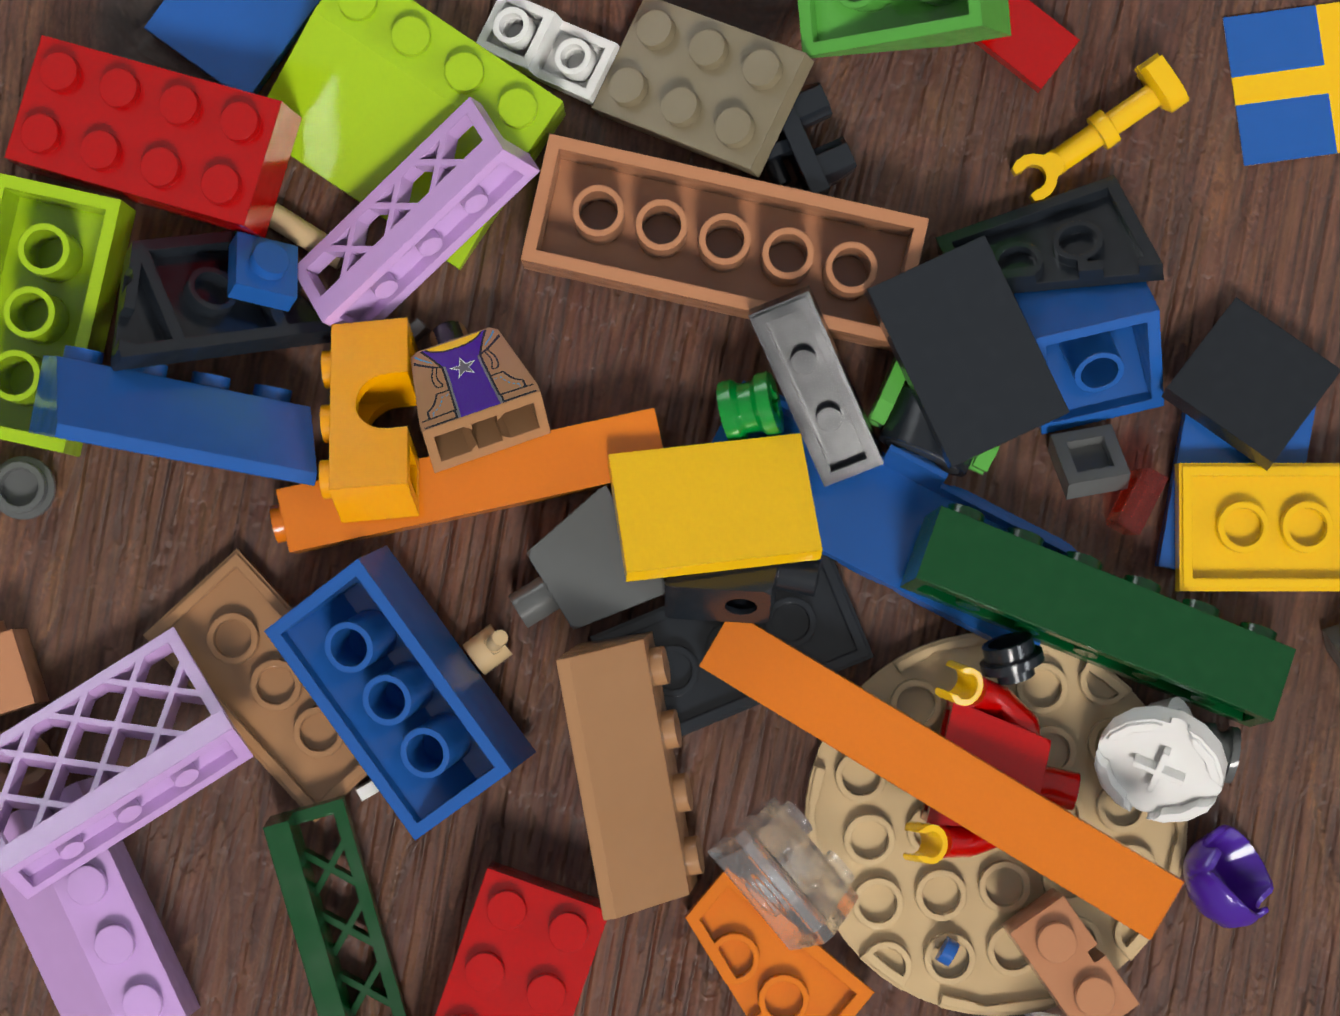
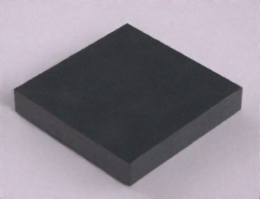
M1236 297L1167 386L1161 397L1268 471L1339 375L1340 368Z

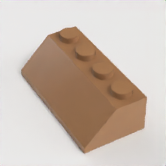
M652 631L579 643L559 657L556 663L604 921L617 919L690 895L697 883L696 875L704 874V855L699 836H689L685 812L693 810V795L687 772L678 773L674 748L682 746V735L677 711L675 709L666 710L662 685L670 684L671 677L665 647H655Z

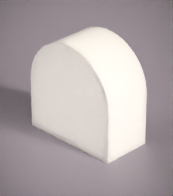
M371 779L356 787L361 801L379 792Z

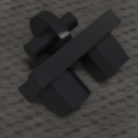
M820 82L802 87L779 135L780 141L775 143L763 170L766 169L773 184L784 186L792 181L783 162L788 158L802 190L827 196L830 186L837 184L854 172L857 165L844 137H840L815 149L811 146L804 129L831 118L833 114Z

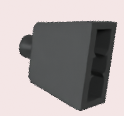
M605 485L527 552L529 559L540 576L514 591L508 597L527 628L560 609L572 629L576 630L665 594V581L663 578L626 582L613 496Z

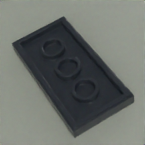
M821 555L822 565L815 596L778 590L770 621L757 625L835 672H839L874 656L834 559ZM662 606L590 636L592 641L653 632L655 647L664 646L669 661L670 684L662 685L666 710L675 709L677 711L682 736L760 704L699 667L724 624L722 621L665 617V606Z

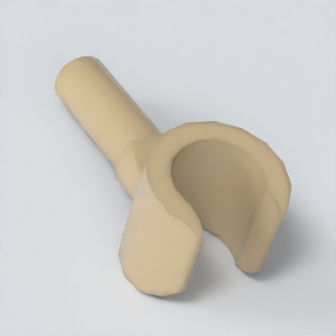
M491 624L462 644L467 654L484 675L513 655L505 645L508 641L507 633L503 630L495 631Z

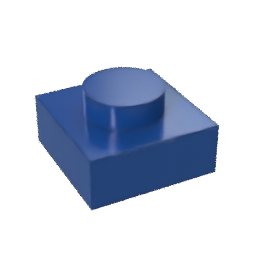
M237 231L229 244L227 297L288 312L297 299L298 246Z

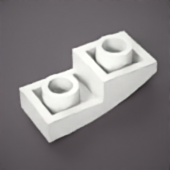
M497 0L476 41L477 44L517 71L589 105H593L620 49L617 43L565 22L556 12L528 0Z

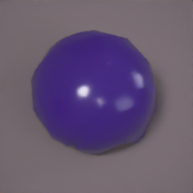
M1223 824L1198 839L1189 848L1183 863L1184 881H1186L1185 886L1188 896L1201 914L1223 928H1237L1252 925L1269 912L1267 906L1260 909L1259 907L1264 899L1273 892V882L1262 859L1250 841L1235 827Z

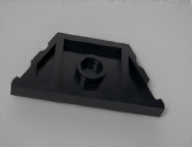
M237 231L132 241L124 256L110 364L113 371L331 343V326L322 323L315 309L299 294L303 289L299 280L297 299L288 312L227 297L229 244Z

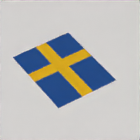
M1340 2L1224 17L1223 24L1244 166L1340 153Z

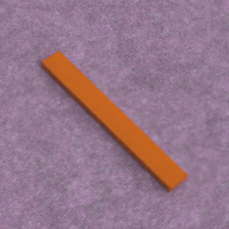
M724 622L699 667L1149 940L1155 935L1186 882L755 623Z

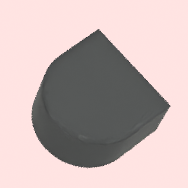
M418 318L410 324L416 343L431 331Z

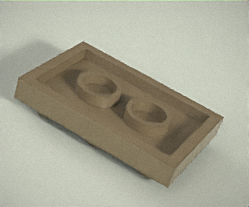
M643 0L591 108L604 118L759 178L814 61L803 51L663 0Z

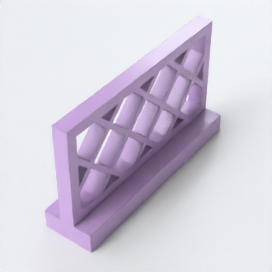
M174 627L0 734V762L12 764L2 792H0V872L27 900L254 757ZM174 652L179 664L171 686L145 683L150 667ZM189 679L192 682L195 689L186 688ZM108 692L124 694L115 721L89 718L97 699ZM140 696L166 700L157 727L130 724ZM181 702L205 705L211 716L187 731L172 730ZM52 727L68 729L58 757L33 753L41 734ZM84 731L110 735L100 763L74 759ZM125 737L150 740L151 744L146 757L130 767L116 765ZM28 766L53 770L43 799L18 795ZM69 772L95 776L89 793L73 803L59 801ZM12 808L37 811L33 827L8 843L3 833Z

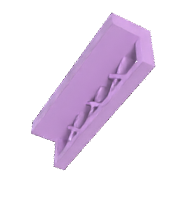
M469 97L298 263V280L322 323L331 326L332 324L384 320L540 172L529 153L502 137L480 102ZM474 126L483 141L464 159H454L458 139ZM424 172H433L429 193L418 203H409L413 183ZM379 215H388L384 236L375 245L365 246L369 225ZM336 257H344L340 278L326 290L318 274Z

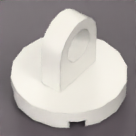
M1179 697L1150 703L1149 706L1134 707L1115 716L1101 734L1094 763L1101 787L1116 804L1131 812L1133 806L1140 811L1147 812L1146 819L1161 823L1189 821L1208 812L1222 791L1228 765L1222 743L1206 724L1193 717L1190 708Z

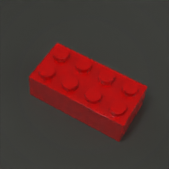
M42 35L4 158L34 174L234 231L266 238L302 118L285 103L276 99Z
M492 861L486 870L435 1016H574L607 920L603 921L600 899Z

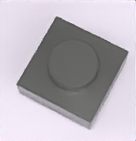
M1112 424L1050 435L1048 452L1066 500L1128 489L1131 472Z

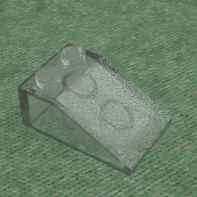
M774 796L763 802L707 852L789 950L822 945L835 935L859 898L858 894L850 886L855 877L839 856L831 850L823 854L808 837L813 828L804 814L790 801H786L781 805Z

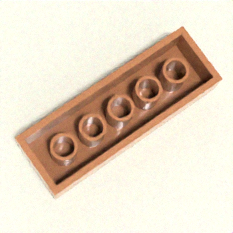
M549 133L521 262L524 269L749 320V309L810 285L832 338L892 351L867 300L865 291L919 265L929 218Z

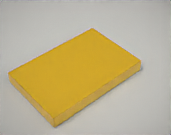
M801 433L608 454V469L626 582L821 559L823 549Z
M1257 463L1175 464V591H1340V463H1273L1268 471Z

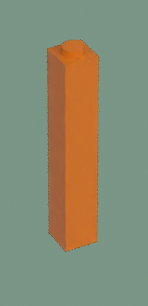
M655 408L550 430L551 433L437 473L433 470L429 456L419 458V516L342 523L333 500L323 499L319 480L315 482V486L298 484L276 489L279 504L270 506L271 524L277 543L287 542L289 553L299 554L600 489L605 485L609 487L611 482L608 469V454L663 448Z

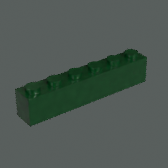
M950 503L948 507L941 505L924 517L900 585L901 588L1008 631L1029 632L1032 634L1033 640L1170 696L1179 697L1185 702L1245 726L1252 727L1274 721L1296 649L1276 641L1278 634L1272 629L1251 622H1241L1240 626L1218 618L1220 611L1213 605L1189 598L1183 599L1181 603L1160 594L1161 586L1149 579L1135 575H1125L1124 579L1102 571L1103 563L1090 555L1075 551H1067L1065 555L1043 547L1044 539L1039 535L1016 527H1009L1007 531L984 523L985 515L962 504Z

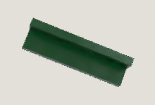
M339 796L270 816L263 830L318 1016H356L366 995L390 1007L393 1016H409L345 796ZM334 814L341 841L330 860L306 847L299 824ZM343 850L345 851L350 871L336 864ZM311 863L324 869L317 883ZM331 873L355 886L359 901L348 921L325 909L323 906L320 891ZM361 911L363 912L368 931L355 925ZM329 924L342 930L335 944ZM348 934L373 947L377 961L366 981L341 968L338 952ZM379 972L385 991L372 985ZM346 984L360 991L353 1004Z

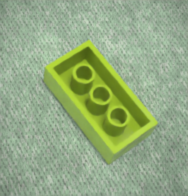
M0 173V440L80 457L83 443L29 433L43 355L63 357L65 345L104 353L122 276L124 256L128 249L136 210L124 201Z

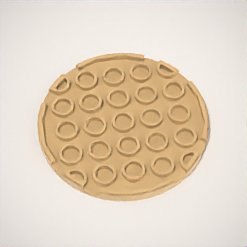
M966 633L927 643L897 657L874 673L860 687L935 732L940 733L947 700L937 696L935 689L938 687L950 691L954 688L958 679L956 670L945 666L946 662L953 660L970 666L979 671L981 676H983L979 663L984 658L982 645L988 640L974 633ZM1040 643L1045 660L1034 668L1036 674L1026 681L1004 686L1008 687L1039 718L1040 736L1051 740L1047 766L1080 773V788L1075 807L1072 811H1067L1180 878L1186 853L1188 821L1161 823L1146 819L1147 812L1140 811L1133 806L1131 812L1116 804L1101 787L1094 767L1099 739L1112 719L1134 707H1145V705L1135 695L1132 688L1115 673ZM988 678L998 683L997 678ZM821 741L810 771L805 795L804 836L810 872L820 900L830 920L843 939L865 964L901 991L903 990L941 1008L972 1015H1022L1056 1007L1057 1004L1001 926L1003 922L1051 888H1054L1066 898L1098 945L1095 947L1106 955L1116 971L1127 961H1132L1149 941V939L999 848L973 857L943 858L935 864L905 860L903 853H915L921 844L920 834L904 830L905 824L910 821L926 823L921 819L924 803ZM947 936L960 944L949 966H945L935 960Z

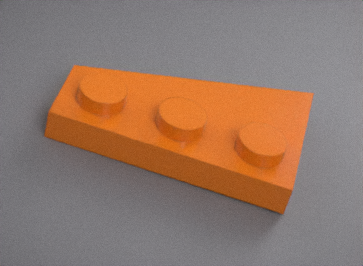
M726 866L685 914L687 922L746 1016H856L875 993L863 980Z

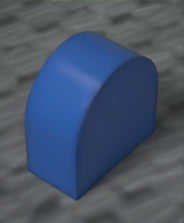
M947 936L935 960L945 966H949L960 944Z

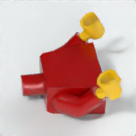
M953 660L947 661L945 666L955 669L958 679L956 685L950 691L938 687L935 689L937 696L947 700L939 734L1062 808L1072 811L1077 801L1081 775L1078 772L1047 766L1051 740L1040 736L1039 718L1008 687L981 676L980 672L975 668ZM925 803L923 804L921 819L926 823L910 821L905 824L904 828L906 831L918 832L921 836L920 847L915 853H903V858L909 861L935 864L943 858L973 857L997 848Z

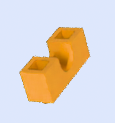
M408 317L332 324L331 350L322 351L321 353L322 379L325 388L330 389V404L321 405L320 407L321 434L324 443H329V459L320 460L319 484L323 499L333 500L342 523L419 516V458L408 427L377 428L372 426L373 422L388 410L417 406L410 359L418 352V348Z

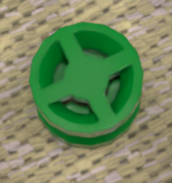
M769 371L756 373L750 382L741 384L736 383L732 379L718 382L716 389L718 409L723 429L729 441L747 439L750 434L764 432L768 436L783 433L784 419L781 401L775 380Z

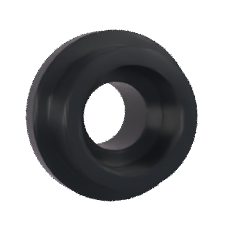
M1013 632L995 637L982 645L984 658L980 661L979 665L983 676L997 678L998 683L1001 685H1011L1032 678L1036 674L1034 668L1045 660L1043 648L1040 645L1034 644L1031 633Z

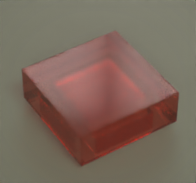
M1151 468L1131 470L1128 489L1121 490L1106 520L1108 522L1107 526L1124 535H1140L1168 477Z

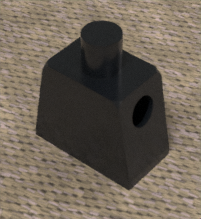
M822 559L667 577L665 583V617L687 620L766 623L771 619L778 590L815 596Z

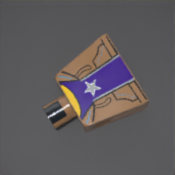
M447 321L441 323L430 334L432 347L416 352L410 359L419 425L435 473L551 433L538 384L498 329L488 327L468 334L466 327L461 322Z

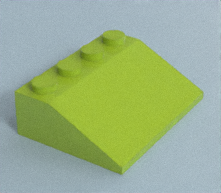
M321 0L310 16L267 96L282 101L302 118L291 157L359 203L469 97L482 104L504 139L529 153L534 161L547 144L549 133L553 134L566 116L564 103L561 99L413 0ZM474 126L458 139L454 159H464L483 141ZM424 172L413 183L409 203H418L429 193L433 172ZM502 208L446 261L461 270ZM379 215L387 221L388 215Z

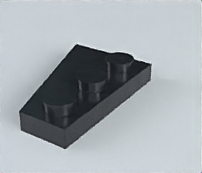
M1115 175L936 237L938 254L940 256L985 235L1013 294L1164 280L1163 263Z

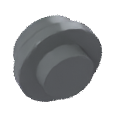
M18 456L8 459L0 465L1 512L11 518L29 520L41 516L50 508L54 502L57 488L54 474L45 463L33 457Z

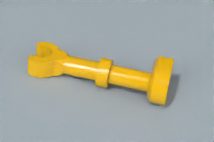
M1154 54L1134 70L1144 87L1108 112L1104 113L1102 110H1098L1086 118L1088 125L1046 154H1027L1015 162L1011 169L1014 177L1028 168L1039 169L1044 175V185L1029 196L1032 203L1047 199L1055 189L1059 176L1103 146L1106 150L1121 141L1120 133L1156 108L1160 107L1167 112L1173 113L1189 102L1187 91L1163 55Z

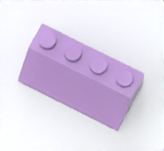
M94 778L81 780L63 788L59 801L73 803L89 793ZM19 809L10 814L3 833L8 843L33 827L37 811ZM123 840L28 900L0 872V888L60 1016H191L200 1008Z

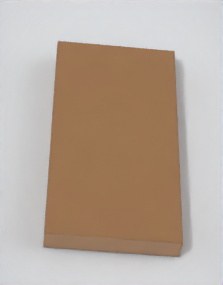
M236 549L143 636L148 641H151L172 627L176 629L253 756L300 807L343 795L346 796L367 776V773L264 632L294 607L242 550ZM173 652L164 659L176 671L179 661ZM189 679L188 685L192 689H195V687ZM321 818L315 819V820H313V821H314V822H317V821H319Z

